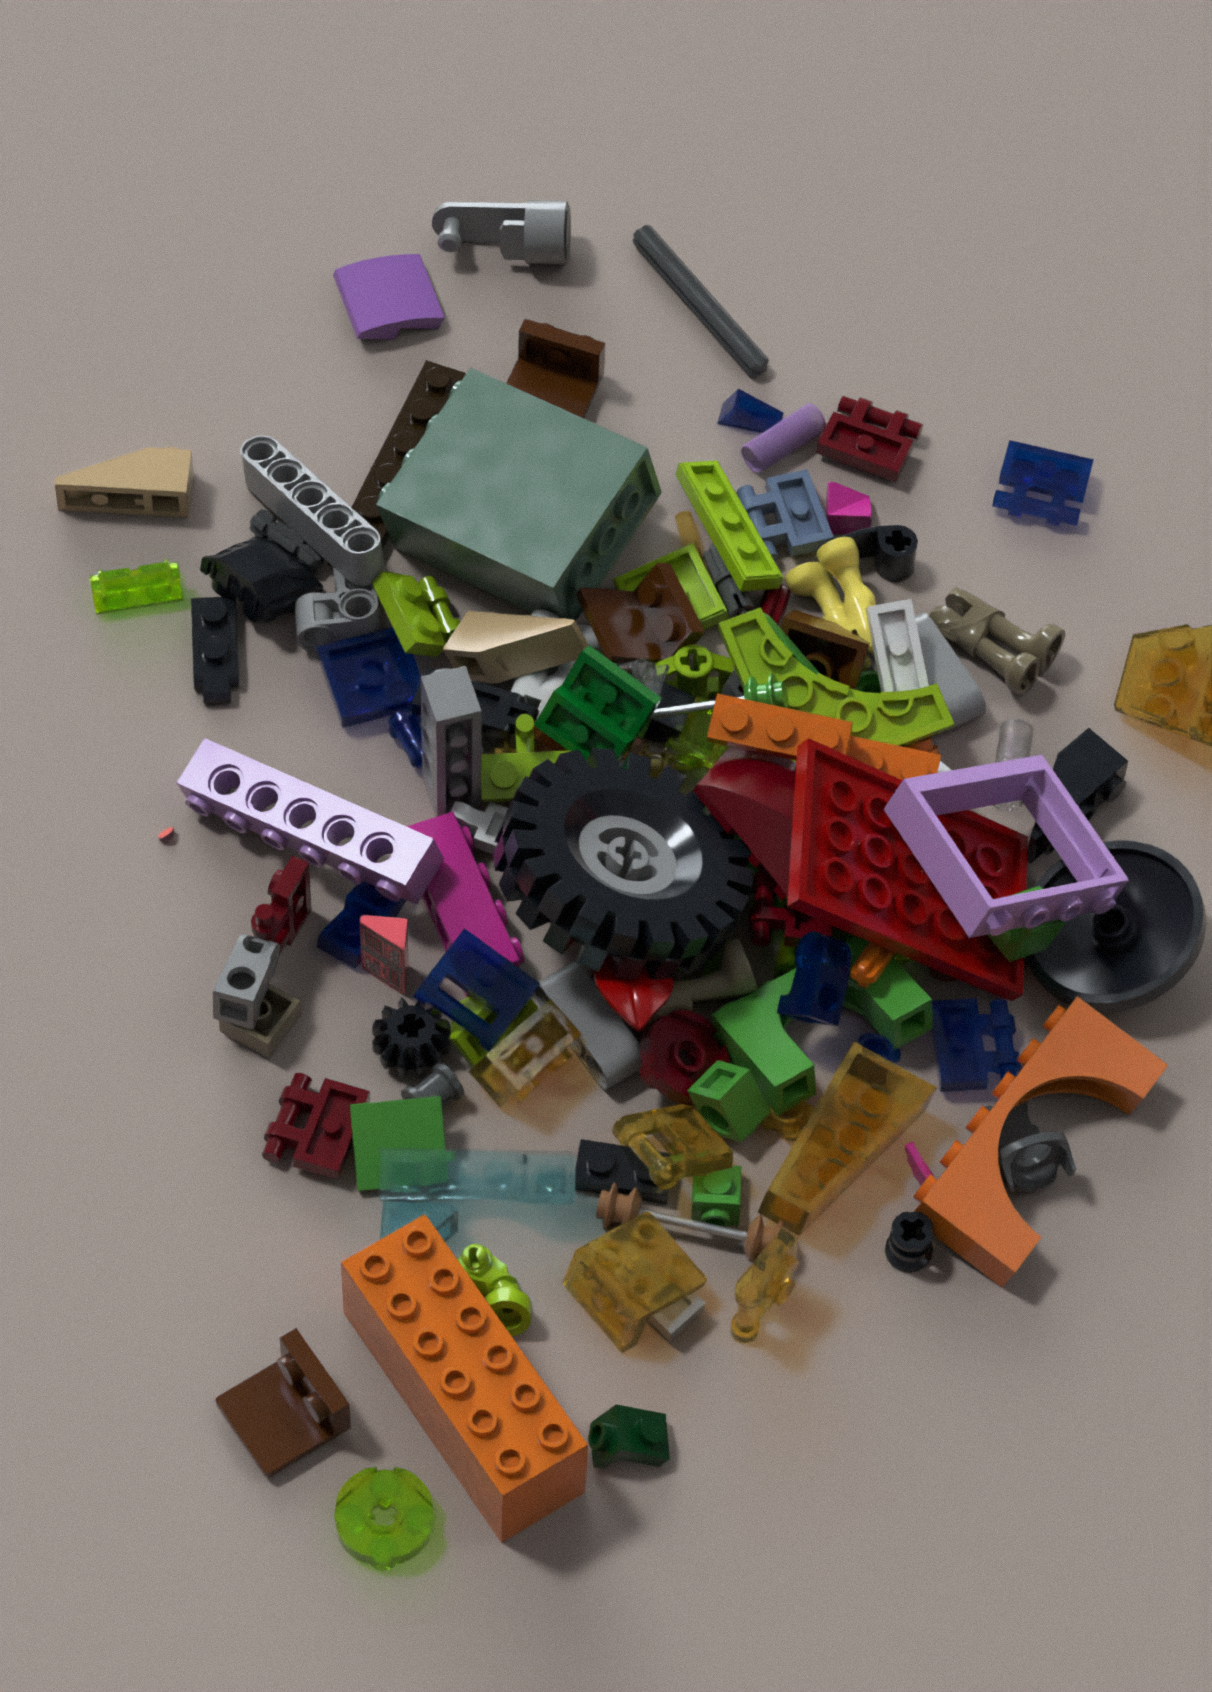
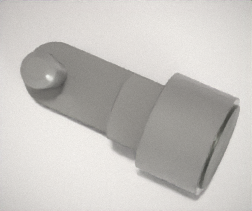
M527 200L526 203L446 202L439 205L433 213L432 227L439 236L438 246L445 252L457 251L461 246V241L500 242V253L505 260H525L526 264L566 265L567 260H569L571 211L568 201Z

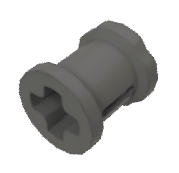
M437 1063L433 1066L432 1074L415 1087L407 1086L401 1091L402 1099L441 1096L442 1107L451 1100H460L465 1094L463 1086L456 1075L443 1063Z

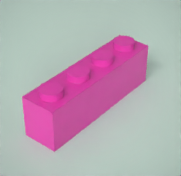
M453 811L406 826L433 838L444 857L442 864L422 895V899L465 997L474 994L508 974L515 975L519 981V968L521 964L525 963L523 950L517 937L510 938L505 926H508L507 915L502 902L499 899L493 901L488 889H491V881L484 863L476 864L472 852H475V846L468 827H460Z

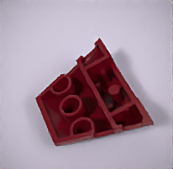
M729 747L695 786L693 791L727 834L739 835L752 851L748 860L755 868L761 864L778 884L773 891L783 901L788 896L796 762L787 758Z

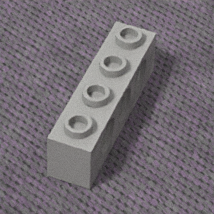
M466 666L454 669L443 668L429 675L421 676L422 777L436 817L449 813L455 801L481 810L482 711Z

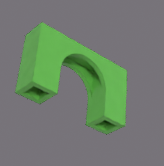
M858 936L848 937L841 940L830 950L813 959H809L810 970L823 977V980L819 977V982L818 977L815 980L814 974L811 977L809 971L807 978L806 971L803 970L801 975L802 969H799L798 973V967H801L799 964L797 968L777 979L763 983L758 988V991L749 993L737 1001L729 1002L712 1014L713 1026L717 1030L714 1033V1037L717 1039L720 1048L726 1045L730 1062L733 1065L750 1070L768 1106L777 1116L816 1094L815 1066L785 1031L789 1023L802 1012L828 1005L854 1010L866 1018L894 1050L933 1029L932 999L894 957H892L877 981L870 983L867 988L860 987L858 982L851 978L850 970L869 941ZM803 979H804L805 987H807V985H808V987H809V983H808V979H809L810 988H811V989H812V985H813V984H814V989H816L817 982H818L817 992H820V994H819V993H816V990H814V989H813V991H812V990H809V988H808V989L804 988V986L799 985L798 981L800 982V984H803Z

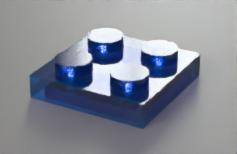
M393 627L317 646V658L342 728L412 710V701L420 685L421 675L414 655L405 653Z

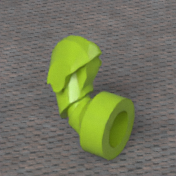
M480 1244L467 1246L457 1260L481 1294L487 1295L486 1301L510 1335L517 1336L524 1333L531 1324L532 1302L530 1298L521 1291L520 1285L517 1284V1279L509 1274L507 1265L493 1256L488 1248Z

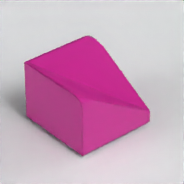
M828 482L826 518L832 534H848L860 529L870 528L872 521L870 496L839 483Z

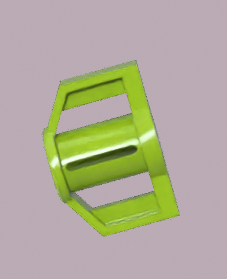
M690 644L680 648L674 656L652 664L651 684L655 682L669 684L703 702H707L710 697H716L717 693L722 694L725 682L734 671L733 664L729 657L711 653L700 645ZM691 653L693 654L692 670L689 667V655ZM712 670L719 672L718 677H708ZM677 673L673 680L666 681V677Z

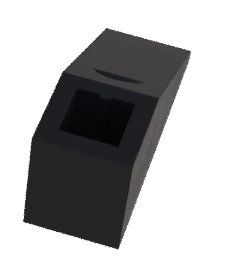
M1087 728L1058 753L1053 771L1089 821L1094 815L1096 808L1105 800L1112 802L1124 790L1126 786L1124 778L1129 761L1094 731ZM1036 821L1028 845L1027 861L1030 864L1041 854L1049 855L1055 851Z

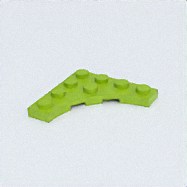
M761 607L718 623L717 628L743 691L749 677L753 676L759 685L767 684L769 674L773 673L777 682L784 681L786 685L789 709L853 722L852 736L902 747L950 730L955 725L938 683L918 689L891 692L881 691V693L849 689L850 686L834 681L820 673L815 674L792 656L793 653L777 637Z

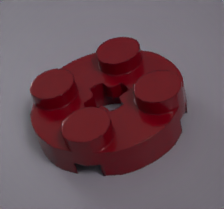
M688 1010L673 1011L652 1022L644 1031L640 1043V1058L642 1062L640 1076L646 1086L651 1089H657L671 1101L695 1106L687 1090L717 1060L730 1063L726 1045L720 1048L717 1039L713 1036L717 1030L706 1018ZM681 1049L686 1051V1058L692 1061V1065L689 1064L687 1066L681 1061L678 1054Z

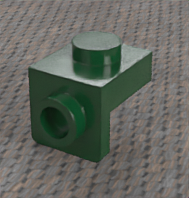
M616 1404L590 1424L588 1442L592 1449L593 1467L604 1469L617 1459L657 1467L670 1460L666 1414Z

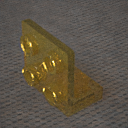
M644 1212L576 1249L562 1284L623 1353L637 1345L649 1317L704 1287L707 1277L650 1212Z

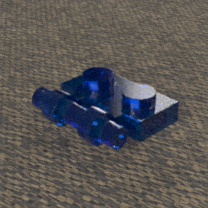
M1009 440L998 484L1014 487L1013 493L996 490L992 507L1009 510L1008 515L1021 517L1023 513L1047 519V524L1059 526L1060 522L1077 526L1081 509L1064 506L1065 501L1071 500L1083 503L1094 459ZM1032 491L1053 496L1052 501L1047 502L1026 497L1027 492Z
M977 998L932 1001L933 1029L931 1031L940 1092L987 1089L989 1081L988 1072H995L997 1075H1000L1001 1081L1007 1072L1016 1077L1022 1069L1021 1063L1017 1061L1020 1053L1014 1050L1013 1035L1016 1033L1015 1018L1012 1014H1009L1008 1002L1006 1000L996 999L989 1003L991 1014H979ZM982 1035H989L994 1038L996 1051H984Z

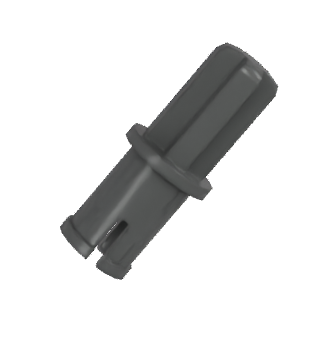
M714 544L710 545V549L704 552L703 558L713 578V584L728 612L729 619L740 615V607L744 613L756 609L748 592L739 591Z

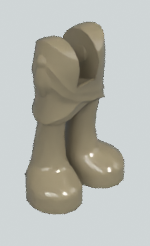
M954 587L946 596L947 606H937L929 614V617L947 641L964 649L972 657L979 656L1005 678V683L1010 690L1020 695L1028 692L1034 686L1039 672L1044 674L1049 669L1065 639V630L1050 623L1039 629L1036 634L1026 632L1008 621L1003 611L990 606L975 595L958 587ZM989 634L992 635L993 637L1001 641L1003 644H1005L1007 647H1009L1011 650L1016 652L1018 655H1014L1006 651L1005 649L1001 648L1000 646L989 640L987 636Z
M739 938L726 942L723 945L719 970L694 980H673V990L670 998L651 1017L645 1027H648L661 1016L668 1015L673 1011L688 1010L693 1012L694 1004L740 998L758 991L751 966Z

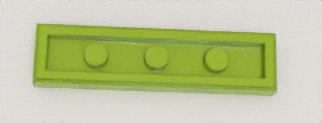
M718 460L679 463L675 475L739 591L779 589L783 575Z

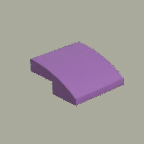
M420 254L376 257L335 269L333 277L357 339H396L401 328L439 329L445 318Z

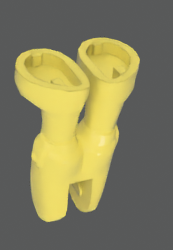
M839 537L830 540L817 550L816 556L819 562H807L796 566L786 574L785 582L794 595L813 597L822 610L823 619L835 622L870 643L868 651L874 655L865 609L876 605V600L872 591L863 584L859 571L858 547L851 537ZM834 577L844 592V603L836 588ZM868 652L865 658L862 672L868 669L871 665V659L869 657Z

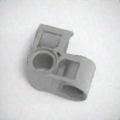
M333 567L335 592H312L304 594L295 602L298 645L310 652H321L337 648L367 647L377 642L382 631L379 606L381 601L373 584L355 585Z

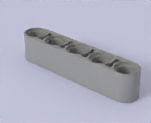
M255 436L242 444L241 458L247 488L348 581L360 586L371 585L372 581L382 571L385 572L381 538L378 531L277 440L269 436Z

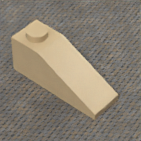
M147 447L55 478L58 510L189 518L194 480L192 450L176 447Z

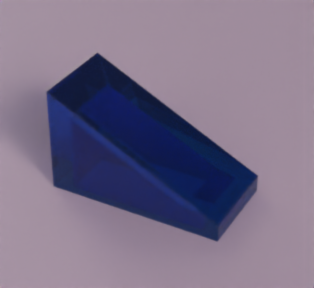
M738 388L723 402L717 424L763 433L782 421L784 413Z

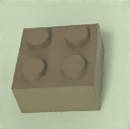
M269 984L260 1005V1015L254 1029L219 1020L220 1032L270 1058L301 1016L300 1000Z

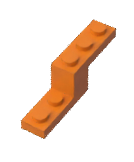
M718 693L707 735V742L797 760V746L810 738L901 780L938 773L941 760L940 754L852 736L853 722Z

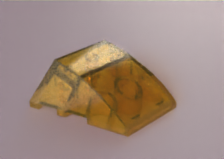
M1188 624L1133 634L1114 703L1115 711L1139 722L1174 732L1212 747V625L1192 629Z

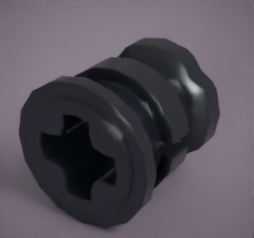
M917 1211L902 1212L892 1222L890 1236L885 1245V1254L887 1260L894 1268L911 1273L920 1271L930 1262L933 1252L932 1241L934 1233L932 1230L933 1223L926 1215Z

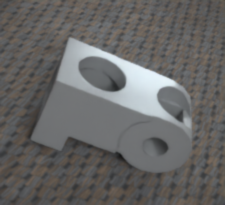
M246 934L239 936L213 989V1019L254 1029L260 1015V1005L278 963L279 943Z

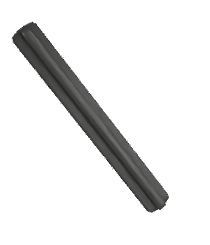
M644 225L641 229H637L633 233V244L750 376L757 377L760 373H764L768 369L769 359L652 226Z

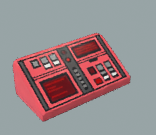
M369 915L361 916L362 969L397 992L406 994L409 969L408 919Z

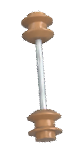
M613 1182L610 1191H601L596 1218L604 1220L603 1230H606L612 1222L621 1223L624 1234L627 1235L637 1226L638 1219L643 1218L746 1241L744 1252L751 1263L758 1254L768 1256L770 1267L774 1266L775 1258L785 1259L790 1231L782 1230L783 1220H780L772 1228L764 1226L762 1215H758L750 1222L748 1232L642 1209V1197L637 1187H634L629 1195L619 1194L617 1184Z

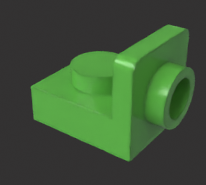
M694 1163L691 1205L692 1220L723 1227L739 1226L742 1166Z

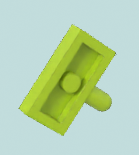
M528 714L520 715L516 719V753L481 754L482 803L512 801L525 776L530 777L534 767L546 759L555 764L559 754L569 751L535 752L534 720Z

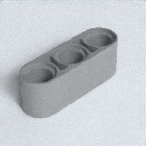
M924 612L915 615L928 684L938 683L955 725L953 728L984 715L986 712L985 700L974 679L929 615Z
M572 962L534 983L533 990L540 1007L602 1089L607 1090L640 1071L642 1062L639 1042L619 1015L610 1007L580 964Z

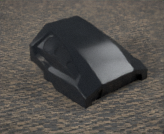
M261 536L252 537L247 541L237 543L215 555L204 556L201 560L200 571L205 575L210 574L212 589L218 595L225 598L238 597L240 602H244V615L256 623H269L275 620L278 614L293 613L295 611V602L299 597L312 592L322 593L323 585L306 566L278 544Z

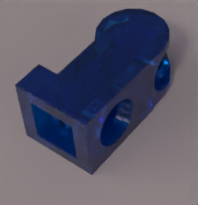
M816 931L808 932L799 941L795 952L797 967L790 996H780L777 1014L806 1024L839 1026L850 974L849 968L852 954L850 946L844 941Z

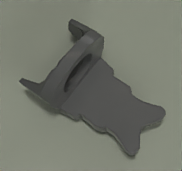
M1028 1101L1022 1103L1008 1114L999 1138L998 1163L1001 1175L1005 1178L1010 1193L1015 1192V1189L1026 1193L1050 1186L1057 1178V1171L1060 1165L1069 1177L1074 1176L1076 1166L1069 1143L1063 1132L1040 1133L1038 1127L1031 1124L1029 1119ZM991 1105L985 1106L989 1111L993 1107Z

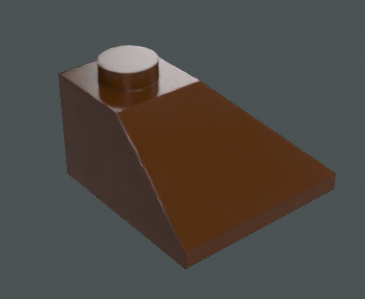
M794 609L785 615L780 628L817 671L834 681L850 686L849 689L856 690L870 643L835 622Z

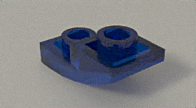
M362 880L361 884H357L346 895L344 909L318 935L316 947L355 969L362 962L360 917L369 915L396 918L407 900L401 898L399 902L392 901L381 895L374 885Z

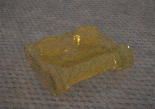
M678 1104L625 1115L619 1118L613 1125L612 1133L621 1145L628 1146L650 1170L649 1175L652 1181L662 1190L674 1187L682 1178L696 1175L704 1176L711 1172L732 1168L734 1151L692 1105ZM652 1134L671 1156L663 1157L646 1138V1135Z
M783 1228L735 1285V1299L738 1303V1309L731 1320L730 1333L732 1338L739 1343L748 1344L756 1340L759 1335V1320L774 1303L778 1306L782 1305L795 1287V1282L792 1278L799 1263L795 1259L798 1238Z

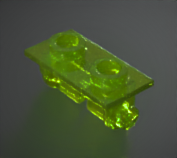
M163 559L164 562L138 566V569L129 570V567L109 571L97 570L98 574L89 576L96 615L184 601L178 562L169 563L168 559Z

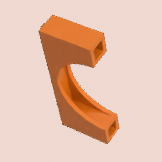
M1078 996L1067 1010L1060 1005L1056 1007L1042 1026L1049 1032L1044 1040L1040 1043L1033 1038L1018 1057L1017 1061L1023 1067L1016 1077L1007 1072L991 1094L998 1100L989 1111L982 1105L965 1127L972 1133L966 1143L963 1145L958 1140H955L939 1161L940 1164L946 1167L945 1171L938 1180L930 1174L913 1196V1198L920 1202L913 1212H921L932 1221L934 1236L1000 1287H1003L1016 1273L1041 1239V1236L1022 1219L1014 1208L1000 1175L998 1163L999 1138L1008 1114L1022 1103L1035 1097L1053 1093H1075L1095 1097L1130 1115L1168 1066Z

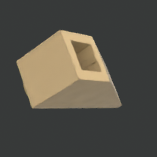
M467 611L447 641L443 651L453 668L466 666L471 680L499 683L577 660L581 651L589 645L575 620Z

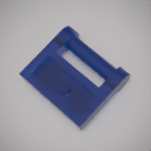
M464 928L419 986L413 998L424 1006L427 1003L434 1006L479 1039L478 1045L490 1053L539 989L540 983ZM448 978L498 1015L497 1018L490 1025L439 988L440 985Z

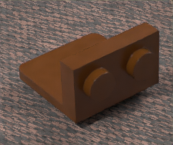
M524 319L519 329L518 359L506 384L584 418L604 376L605 342L595 340L587 335H578L558 329L548 323H538Z

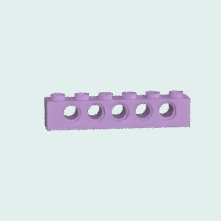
M204 738L177 781V785L187 798L185 801L186 805L196 813L206 817L210 813L220 816L229 827L240 833H246L248 829L258 833L262 840L278 850H284L286 846L296 850L301 858L316 867H322L325 863L336 868L339 875L354 884L359 885L363 880L374 885L381 895L395 902H399L403 898L417 905L444 860L433 838ZM238 787V789L235 792L226 795V793L230 789ZM276 803L271 810L263 812L268 805ZM314 820L309 827L300 829L307 821ZM353 837L349 843L338 846L343 839ZM392 854L388 860L376 863L383 855Z

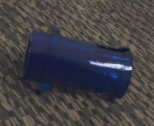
M409 708L401 709L388 719V733L392 738L398 739L412 767L420 768L422 767L421 717L412 713V710Z

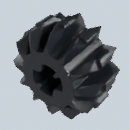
M403 997L398 1001V1009L385 1005L381 1012L382 1019L375 1020L373 1023L372 1034L375 1036L372 1040L373 1052L375 1055L381 1056V1064L385 1070L397 1066V1071L401 1078L406 1075L408 1069H415L416 1074L422 1078L425 1074L426 1065L433 1067L437 1063L441 1064L442 1056L448 1055L450 1052L451 1041L448 1038L451 1034L450 1023L448 1020L442 1019V1011L438 1005L425 1010V1001L422 997L415 1003V1006H408L407 1001Z

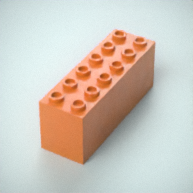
M426 1214L341 1262L344 1315L501 1543L585 1493L587 1442Z

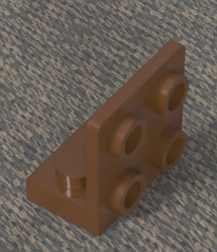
M656 563L634 591L581 587L576 593V597L601 646L602 652L613 663L652 665L674 656L683 646L695 645L705 634L671 564Z
M297 1328L279 1338L281 1357L275 1363L216 1398V1406L265 1477L273 1476L351 1429L349 1402Z

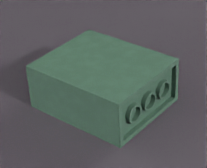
M470 368L462 381L460 380L454 384L450 391L449 399L439 414L434 415L429 420L425 434L417 446L407 452L401 469L392 482L387 483L382 488L376 506L395 549L530 613L542 609L550 611L560 618L577 621L583 609L576 597V593L581 587L599 588L662 494L648 447Z

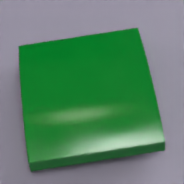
M589 645L581 651L562 685L553 691L534 726L568 751L579 750L586 761L593 748L614 749L619 764L662 698Z

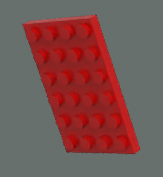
M810 738L797 746L787 907L1010 1002L1021 997L1024 985V958L1009 962L987 934L972 938L968 937L884 811L885 806L902 780ZM970 810L936 815L992 899L1010 896L1027 889L1028 836Z

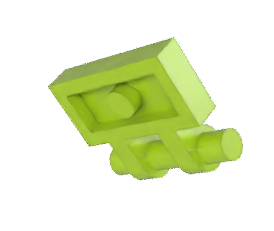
M382 571L372 581V584L405 653L437 657L443 651L447 641L460 623L459 619L453 617L448 607L450 599L445 589L438 586L434 576H426L417 582L414 576Z

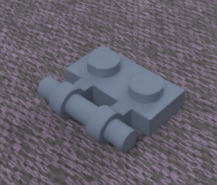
M808 469L766 478L765 489L767 493L756 495L751 485L741 486L737 490V495L774 561L778 559L776 545L786 543L790 556L793 557L815 552L822 545L834 539ZM774 512L778 524L767 526L764 515Z

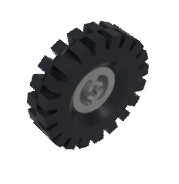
M593 748L587 761L579 750L561 753L555 764L546 759L533 768L529 778L525 776L499 826L494 841L498 843L493 852L495 871L504 872L498 884L507 902L522 900L516 915L529 930H533L548 922L551 923L543 942L561 955L574 941L581 944L582 947L577 963L599 972L607 955L612 956L614 976L634 980L638 979L644 965L652 980L673 978L678 967L685 974L701 968L707 957L712 960L723 948L750 898L748 894L753 887V870L746 868L750 856L748 846L743 840L733 839L735 835L727 834L712 814L709 815L710 811L693 790L686 795L679 792L686 775L665 765L658 779L650 777L651 758L634 753H628L621 769L614 749Z

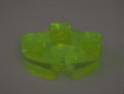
M377 1467L366 1468L349 1478L341 1487L337 1496L334 1523L341 1545L351 1556L363 1563L371 1564L378 1570H389L396 1564L404 1563L415 1557L428 1543L434 1528L431 1494L423 1481L406 1469L393 1467L394 1471L387 1469L377 1470ZM377 1507L383 1511L392 1507L398 1514L393 1515L394 1523L390 1525H377L373 1522L375 1521V1514L371 1513Z

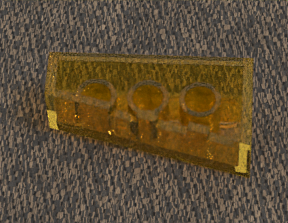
M853 1042L769 1186L757 1213L775 1223L783 1220L782 1227L800 1236L926 1111L937 1087L860 1044Z

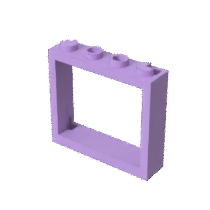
M1043 755L906 778L902 780L884 808V811L969 938L986 934L997 936L1007 930L1020 927L1031 929L1044 922L1059 919L1061 921H1068L1078 915L1093 912L1095 914L1105 913L1115 906V899L1129 881ZM1021 800L1077 882L992 899L936 815Z

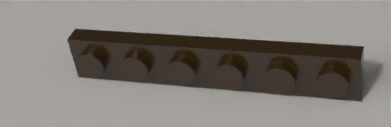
M428 360L425 361L351 507L378 531L382 549L389 538V533L376 506L379 494L387 483L392 482L401 469L405 455L410 449L417 446L425 434L429 420L434 415L439 414L449 399L452 387L456 382L462 381L466 375L465 372Z

